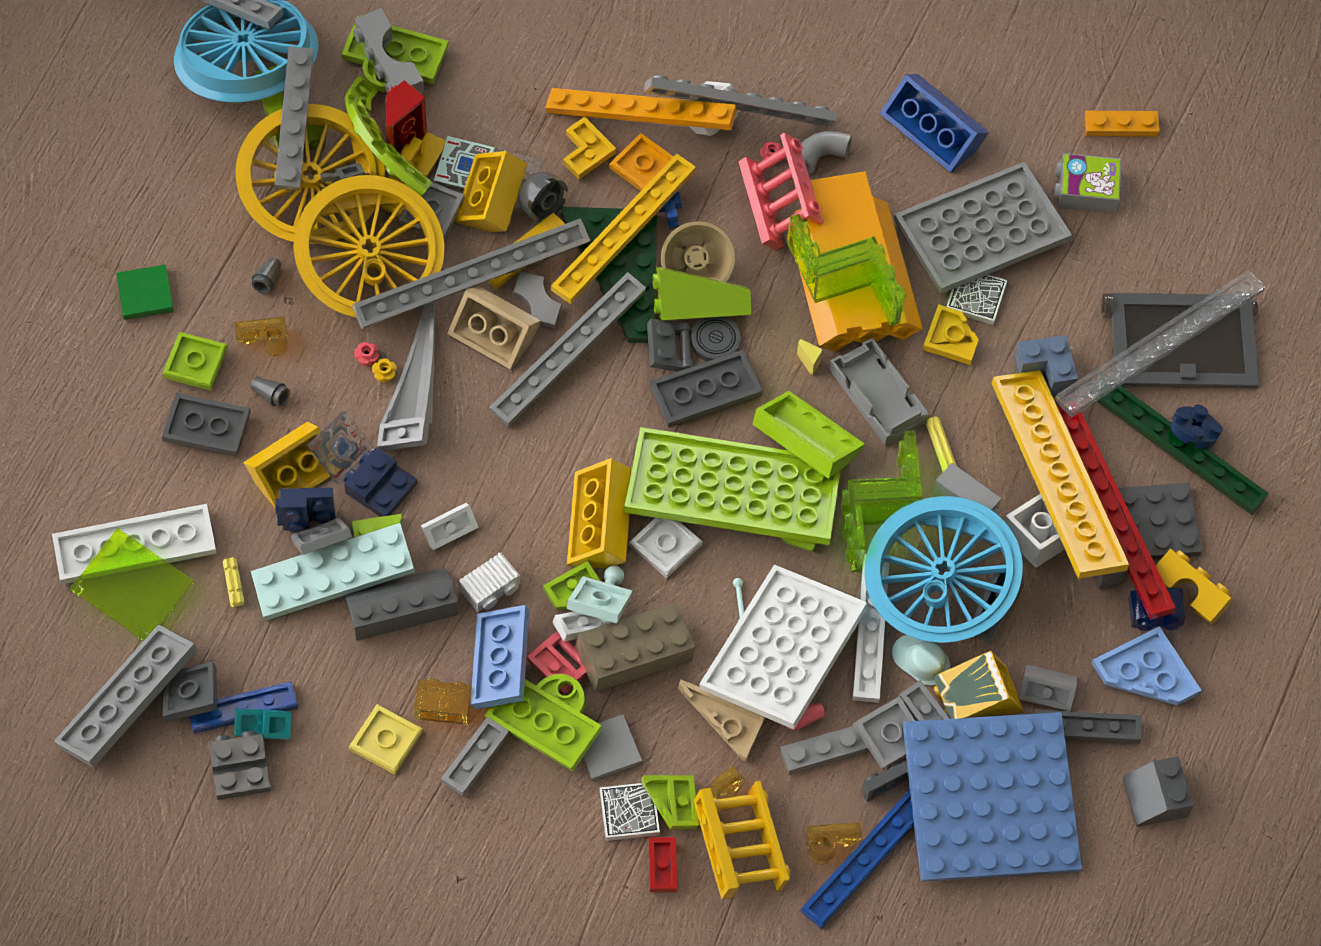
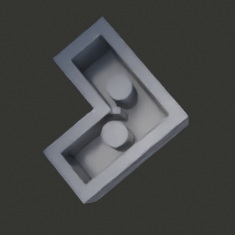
M1066 335L1017 342L1014 360L1018 373L1040 370L1042 375H1044L1052 396L1075 392L1078 376Z

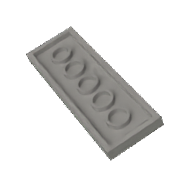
M158 625L54 740V743L61 750L94 768L197 652L198 649L195 644Z

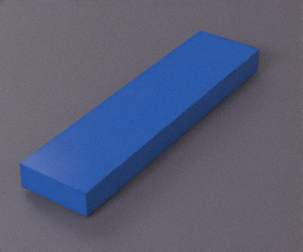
M292 681L217 699V710L190 716L193 733L195 734L234 724L235 708L279 711L298 709Z

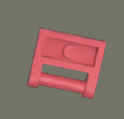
M558 631L527 656V661L544 678L554 674H565L580 682L587 676L586 669L581 663L575 646L570 641L564 642ZM559 645L581 667L576 670L554 647ZM569 684L563 685L559 693L564 696L573 686Z

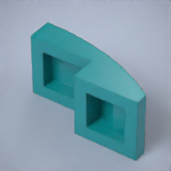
M235 708L234 736H241L246 731H255L257 735L262 734L263 738L290 739L292 712Z

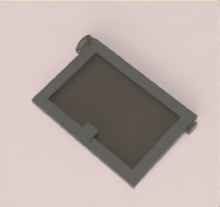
M1103 293L1101 315L1102 318H1111L1116 382L1121 386L1258 388L1259 376L1253 316H1257L1258 312L1257 301H1252L1251 295Z

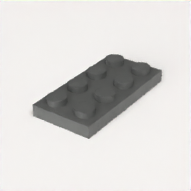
M744 350L649 381V387L668 428L762 396V389Z

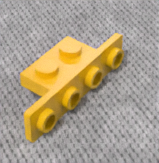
M426 133L422 140L414 137L410 144H406L401 155L424 176L428 177L442 155L446 140L431 133ZM389 174L390 179H393V180H396V181H398V182H401V183L405 184V183H404L402 180H400L399 178H395V177H393V176H391V175ZM398 204L381 205L380 208L392 214ZM402 208L399 211V213L397 214L398 217L401 216L404 208Z

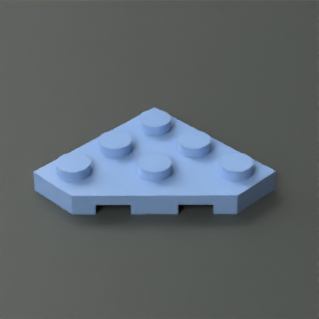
M1160 626L1093 659L1091 663L1106 686L1178 706L1201 693L1200 687Z

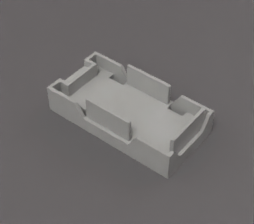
M873 338L863 342L862 346L844 356L839 355L830 360L829 371L884 446L926 424L929 416L928 411L915 394L908 392L909 386L892 363L887 360L886 355Z

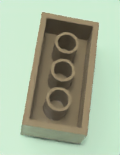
M675 602L619 620L617 624L609 623L578 633L575 645L594 692L690 662L696 648Z

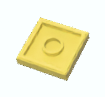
M377 704L350 744L349 750L395 775L423 733V728Z

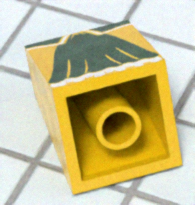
M992 651L934 676L937 684L934 686V691L940 701L943 700L945 705L943 710L950 719L1007 716L1024 711L1006 664Z

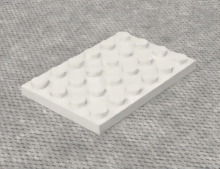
M774 565L700 682V689L795 729L867 610V602Z

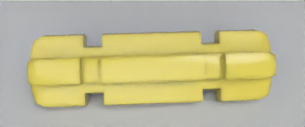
M234 557L226 558L223 560L230 605L232 607H240L244 605V597L237 559Z

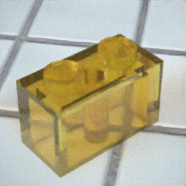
M435 678L418 679L414 704L415 719L468 725L471 685L461 681H453L452 683L440 682Z

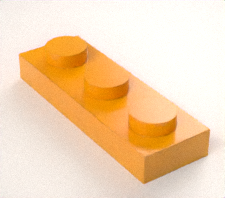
M1085 111L1086 136L1158 137L1160 132L1158 111Z

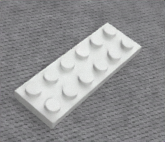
M207 504L52 534L61 584L217 554Z

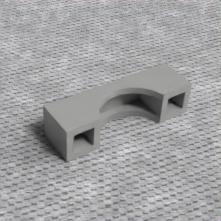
M380 8L356 18V29L353 30L354 36L358 43L362 42L364 45V53L368 61H373L375 64L374 69L379 79L383 78L386 83V92L388 93L394 85H399L405 80L423 95L424 81L414 63L396 61L390 58L384 51L393 38L392 26L383 10Z

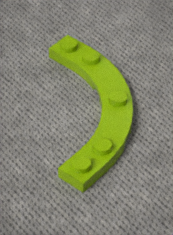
M359 75L348 88L345 95V105L354 125V132L363 139L371 151L386 166V170L391 176L399 178L406 186L422 196L432 182L399 154L391 144L383 141L381 130L375 120L369 117L371 100L379 90Z

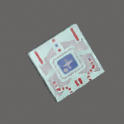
M447 136L434 183L464 190L475 154L495 152V147Z

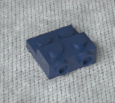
M377 447L372 452L366 451L360 459L361 465L356 471L351 469L344 478L345 493L380 517L391 515L418 484L417 478L397 466L395 459Z
M333 487L280 489V499H275L278 526H283L284 531L298 533L309 529L310 521L325 523L336 519Z

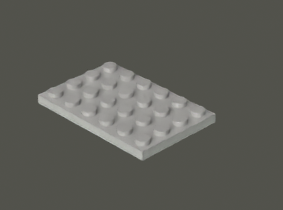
M1025 162L898 212L894 216L895 222L940 294L1071 241L1072 238L1071 232Z

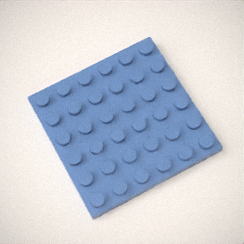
M1061 712L907 721L903 723L921 882L1080 872L1082 870Z

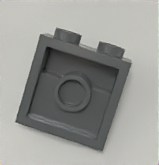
M246 731L239 738L230 739L228 735H221L214 738V742H209L217 800L271 791L262 734L257 735L255 731Z

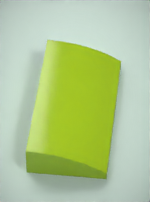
M790 391L760 406L755 412L752 425L828 479L849 464L865 446L862 441Z

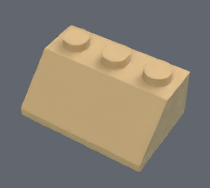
M475 286L465 291L447 334L501 365L512 369L532 343L541 320L484 288Z

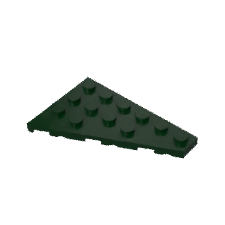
M561 206V217L564 218L566 223L581 218L590 239L588 244L578 247L582 254L623 209ZM657 213L595 278L603 296L627 272L646 287V292L617 320L619 326L623 329L628 343H648L647 323L651 318L654 319L655 289L653 288V274H656Z

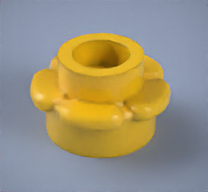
M380 359L378 363H374L372 366V372L380 382H390L396 375L397 365L394 362H390L389 359Z

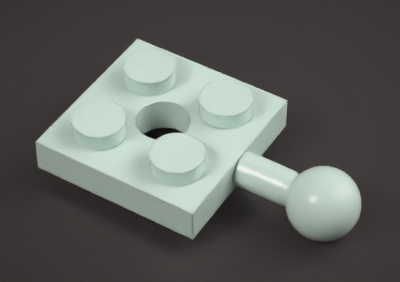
M610 566L604 572L605 582L583 576L568 599L567 609L575 611L579 615H589L599 618L603 622L617 624L631 600L633 591L618 587L624 580V572L618 566Z

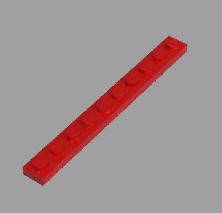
M1077 402L1057 407L1129 563L1128 575L1150 620L1175 613L1176 607Z

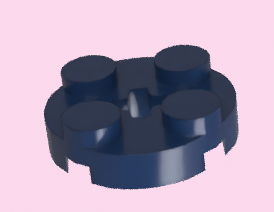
M1199 404L1194 407L1183 406L1178 408L1170 424L1172 432L1178 439L1186 444L1189 441L1196 443L1195 447L1199 449L1213 447L1223 431V427L1208 414L1207 408Z

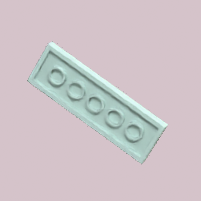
M400 523L251 571L265 621L415 573Z

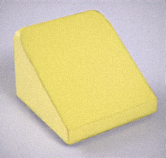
M800 339L797 355L811 375L814 374L821 362L822 349Z

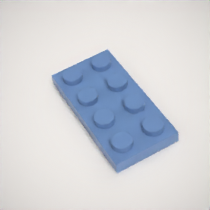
M526 605L477 614L470 702L474 709L523 701L529 609Z

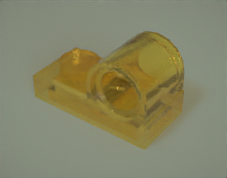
M285 316L234 322L237 343L251 344L263 340L264 349L270 355L278 356L286 351L288 343ZM272 338H279V339L276 340V341H271V340H270V339H272Z
M861 822L807 826L805 837L809 858L816 864H826L833 857L835 844L840 843L842 846H851L856 844V842H860L862 835ZM824 844L828 847V850L819 851L815 846Z

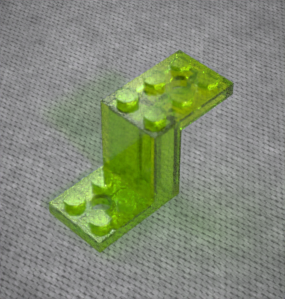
M800 214L790 216L787 244L815 303L871 285L890 326L900 323L901 313L904 311L903 302L906 299L905 291L901 285L898 286L895 280V270L892 265H888L885 259V249L882 244H878L875 236L820 254L818 244L812 242L810 238L811 232L808 223L802 221Z
M915 430L905 431L903 441H899V453L896 455L897 468H901L902 475L896 478L848 480L847 489L842 490L840 512L841 517H845V524H843V539L847 540L845 560L846 563L851 565V573L862 572L866 551L863 525L883 524L901 508L913 502L923 500Z

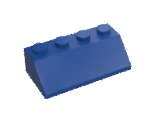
M906 74L880 112L883 117L949 172H953L973 155L989 133L919 74Z

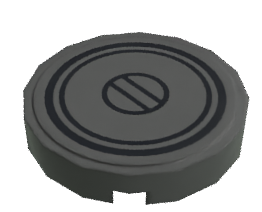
M727 317L703 318L693 327L691 345L696 355L701 359L710 361L739 351L741 343L740 330Z

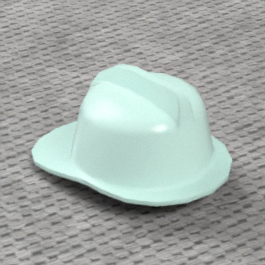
M904 635L896 640L893 645L892 657L894 662L915 680H921L924 685H937L934 676L950 669L951 664L948 656L934 642L923 641Z

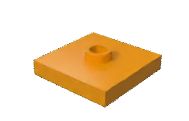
M640 133L609 164V169L639 191H642L674 156Z

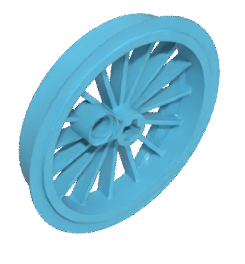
M265 0L282 7L283 16L280 18L282 22L273 25L270 29L250 22L246 29L245 19L241 18V31L231 20L238 16L209 4L195 13L183 27L174 54L175 71L181 82L188 89L208 99L222 102H249L276 95L285 89L287 59L273 52L288 54L289 46L312 48L313 66L318 54L316 32L299 10L285 0ZM225 21L231 30L223 27L219 23ZM291 28H295V29L297 30V31L284 32V31L289 30V29H291ZM209 29H211V30H213V31L216 32V33L206 32V31L209 30ZM197 40L207 41V42L195 43ZM300 40L298 45L282 43ZM202 52H205V53L200 54V55H198V56H197L196 54H194V53H202ZM257 54L279 66L272 70H267ZM253 60L262 74L248 77L247 61ZM238 61L243 63V77L232 74ZM228 62V64H227L225 70H223V69L220 68V67H222L225 63Z
M952 496L922 499L895 512L881 525L874 535L865 560L867 591L879 614L900 632L919 640L937 643L965 640L986 631L996 624L1013 604L1021 585L1023 572L1020 547L1016 537L1005 521L980 503ZM919 524L938 527L941 557H937ZM915 527L934 562L900 536ZM942 528L956 532L948 557H945ZM961 533L973 536L969 543L953 559ZM980 539L995 544L960 562ZM898 542L926 565L887 554L893 544ZM999 551L1003 552L1006 560V565L966 568ZM885 562L924 572L882 576ZM944 569L948 570L944 573V575H940V573H943ZM1006 572L1003 587L965 577ZM923 580L889 598L883 588V584ZM961 583L1000 594L990 606ZM954 586L986 611L972 619ZM948 587L968 622L951 626ZM923 589L922 595L904 614L893 605V603ZM933 591L943 593L939 599H931L929 597ZM925 601L927 606L930 607L925 623L922 624L910 619L912 614ZM945 606L947 626H930L935 609Z

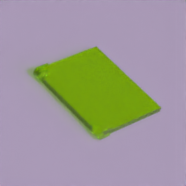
M117 528L83 573L71 585L70 591L144 641L158 625L163 623L193 584L194 580Z

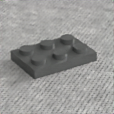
M176 393L162 434V441L237 457L251 414L250 408Z

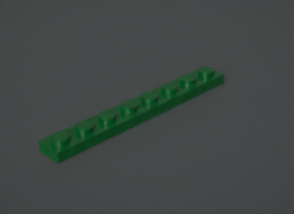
M1106 374L1090 391L1089 396L1251 515L1267 498L1268 492L1209 449H1199L1195 447L1196 443L1189 441L1186 444L1178 439L1171 430V422Z

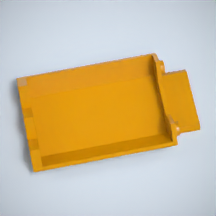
M866 171L810 180L816 201L821 207L820 214L823 223L818 225L808 219H804L789 228V233L819 346L836 352L852 341L863 343L873 338L877 342L887 335L905 340L922 330L921 320L888 202L872 196Z

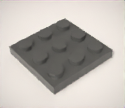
M1189 483L1118 488L1153 560L1162 559L1169 549H1172L1175 553L1180 550L1187 557L1201 555L1202 549Z

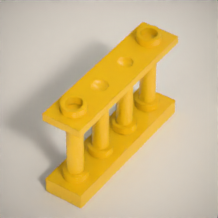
M755 781L748 792L749 795L716 799L712 795L711 788L700 789L693 800L721 899L732 898L740 884L773 879L776 890L780 891L790 880V869L783 859L768 808V794L766 790H763L761 781ZM752 805L756 819L726 824L722 821L720 822L718 810ZM759 830L763 844L731 849L726 844L725 835ZM766 854L770 869L737 873V871H734L732 860Z

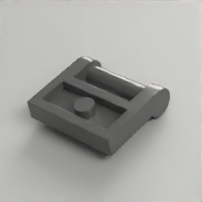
M651 318L647 323L650 367L674 372L693 367L694 361L691 360L690 345L692 325L688 322L673 323ZM675 335L680 336L681 361L676 360Z

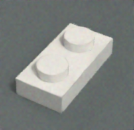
M467 503L421 525L429 547L432 550L479 528L471 507Z
M575 611L555 615L553 619V624L564 642L577 639L578 633L609 624L596 617L579 615Z

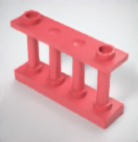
M786 133L780 135L784 148L760 163L747 157L738 161L761 242L776 251L784 246L781 237L782 233L804 219H808L818 225L823 223L820 214L821 207L816 201L803 158L802 144L797 138H793ZM787 157L790 168L765 182L764 171ZM793 178L796 189L771 203L770 191ZM799 198L802 209L778 224L775 216L776 212Z

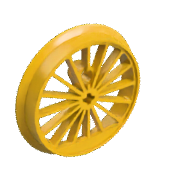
M308 104L306 125L324 126V130L314 161L310 162L306 126L305 152L307 163H304V161L302 163L300 191L296 190L274 216L267 212L263 205L293 190L279 189V191L258 200L253 187L275 185L277 165L255 158L262 147L267 148L278 157V149L267 141L280 133L282 109L265 117L249 132L237 157L236 184L244 207L251 217L265 230L291 242H294L296 226L302 214L308 192L310 191L312 199L314 191L317 194L323 187L331 184V181L323 182L320 174L329 173L355 160V163L361 164L366 175L385 177L384 164L371 151L363 139L354 132V125L346 112L326 105ZM331 128L344 135L342 139L317 165L328 129ZM350 139L353 154L324 168L345 142ZM257 166L275 171L274 178L251 180L252 167ZM312 173L314 178L310 180L307 174ZM304 191L293 226L279 221L278 219ZM376 206L362 208L365 222L373 214ZM347 210L351 213L349 219L356 229L361 227L358 210ZM334 214L329 215L335 226L348 234L352 233L344 220L338 222ZM317 223L311 232V236L330 240L342 238L327 227L318 229Z
M360 175L336 181L322 189L310 200L296 226L294 256L301 278L315 297L339 313L356 317L352 305L360 302L364 281L374 286L375 296L380 294L378 284L384 279L391 289L397 288L387 274L385 266L409 282L418 280L386 258L426 266L421 278L441 271L444 260V238L437 216L430 205L416 191L390 178ZM398 204L375 237L374 232L380 206ZM376 206L370 235H367L362 208ZM402 208H405L415 218L413 221L380 240ZM358 210L363 237L345 211ZM339 213L356 239L323 218V216ZM320 222L351 244L311 236V232L315 224ZM417 224L421 226L425 235L424 239L384 245ZM309 242L351 251L310 257ZM427 245L428 259L425 260L387 251ZM365 246H369L370 249H373V252L368 253V250L365 249ZM352 257L320 278L313 267V263ZM357 262L336 293L323 283ZM362 263H364L356 302L340 296ZM377 268L381 274L378 277H371L368 275L367 270Z

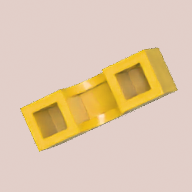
M1169 549L1156 565L1166 588L1172 593L1182 583L1188 582L1198 587V596L1190 606L1193 611L1213 625L1232 603V599L1229 597L1231 592L1221 583H1218L1216 586L1208 580L1211 576L1201 567L1197 569L1189 564L1190 558L1183 552L1178 550L1175 553L1172 549Z

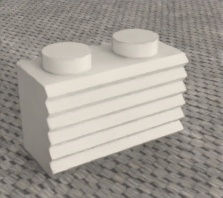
M498 553V555L477 567L476 570L459 580V590L476 612L482 609L489 610L496 605L497 599L505 594L509 596L518 589L520 575L504 555Z

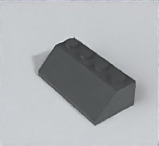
M445 567L384 582L344 595L356 641L458 615L456 595L451 578Z

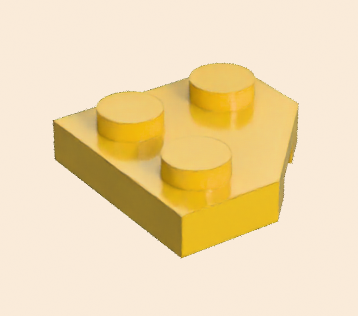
M938 304L923 345V350L971 365L979 339L968 326L963 312Z

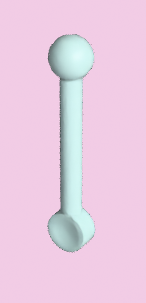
M735 578L733 586L736 587L739 617L741 618L744 614L741 591L743 581L740 578Z

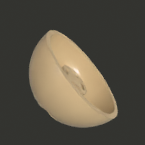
M702 221L689 222L677 227L667 237L661 251V266L663 268L723 282L729 279L735 263L734 248L729 237L719 227Z

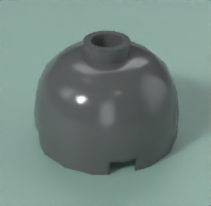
M537 172L523 181L518 200L523 212L532 220L540 223V220L546 219L552 213L556 215L561 210V206L566 201L563 198L564 190L568 193L566 183L549 172Z

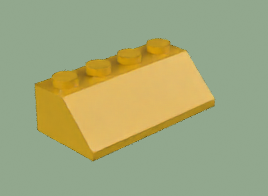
M613 458L575 472L567 565L579 566L588 561L592 568L607 569L610 566L626 562L629 513H624V507L632 469Z

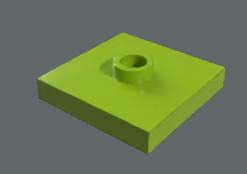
M179 332L162 373L163 378L212 391L228 350L227 344Z

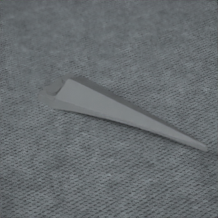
M436 301L423 307L402 375L380 423L377 447L381 451L427 445L429 426L432 425Z

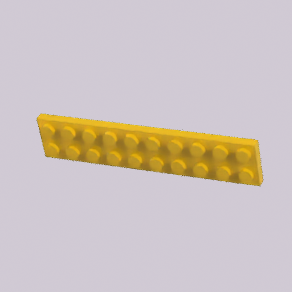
M1041 371L993 377L992 386L1078 579L1127 571L1129 563Z

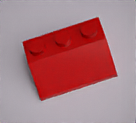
M405 80L399 85H394L386 95L387 142L399 154H401L406 144L411 143L414 137L422 140L427 133L425 97Z

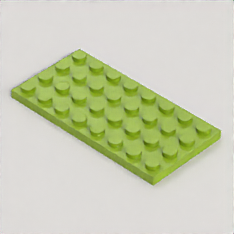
M640 427L624 513L829 545L841 470L828 479L789 450Z

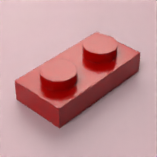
M651 837L648 841L650 893L677 892L676 837Z

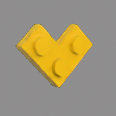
M583 117L566 129V136L578 149L563 158V165L578 180L616 154V147L586 117Z

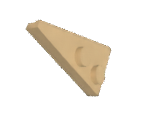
M680 680L678 690L741 760L746 762L766 717L707 693L694 684Z

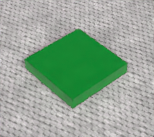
M166 264L116 273L124 320L174 311Z

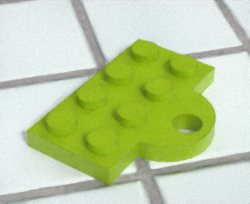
M354 23L341 54L342 60L363 65L364 79L377 90L386 92V83L377 80L378 77L374 69L375 64L373 61H368L364 53V45L362 42L358 43L354 36L353 30L356 29ZM391 25L393 40L386 46L385 53L390 58L399 62H413L423 81L434 84L448 50L449 41Z
M565 674L550 675L541 680L537 686L525 679L523 701L492 706L485 714L486 718H490L509 730L511 735L572 772L603 729L602 725L582 714L586 705L585 693L576 679ZM569 684L573 686L571 694L563 696L559 693L563 685Z

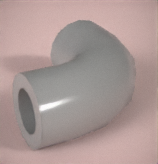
M824 131L815 133L801 142L803 147L802 154L808 174L814 172L818 160L825 155L847 158L851 147L852 135L842 132Z

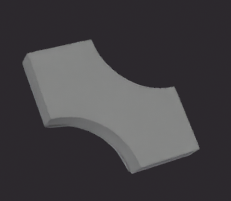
M520 271L513 292L514 297L522 300L529 307L531 315L541 320L539 325L555 329L562 304L554 301L547 295L544 289V277Z

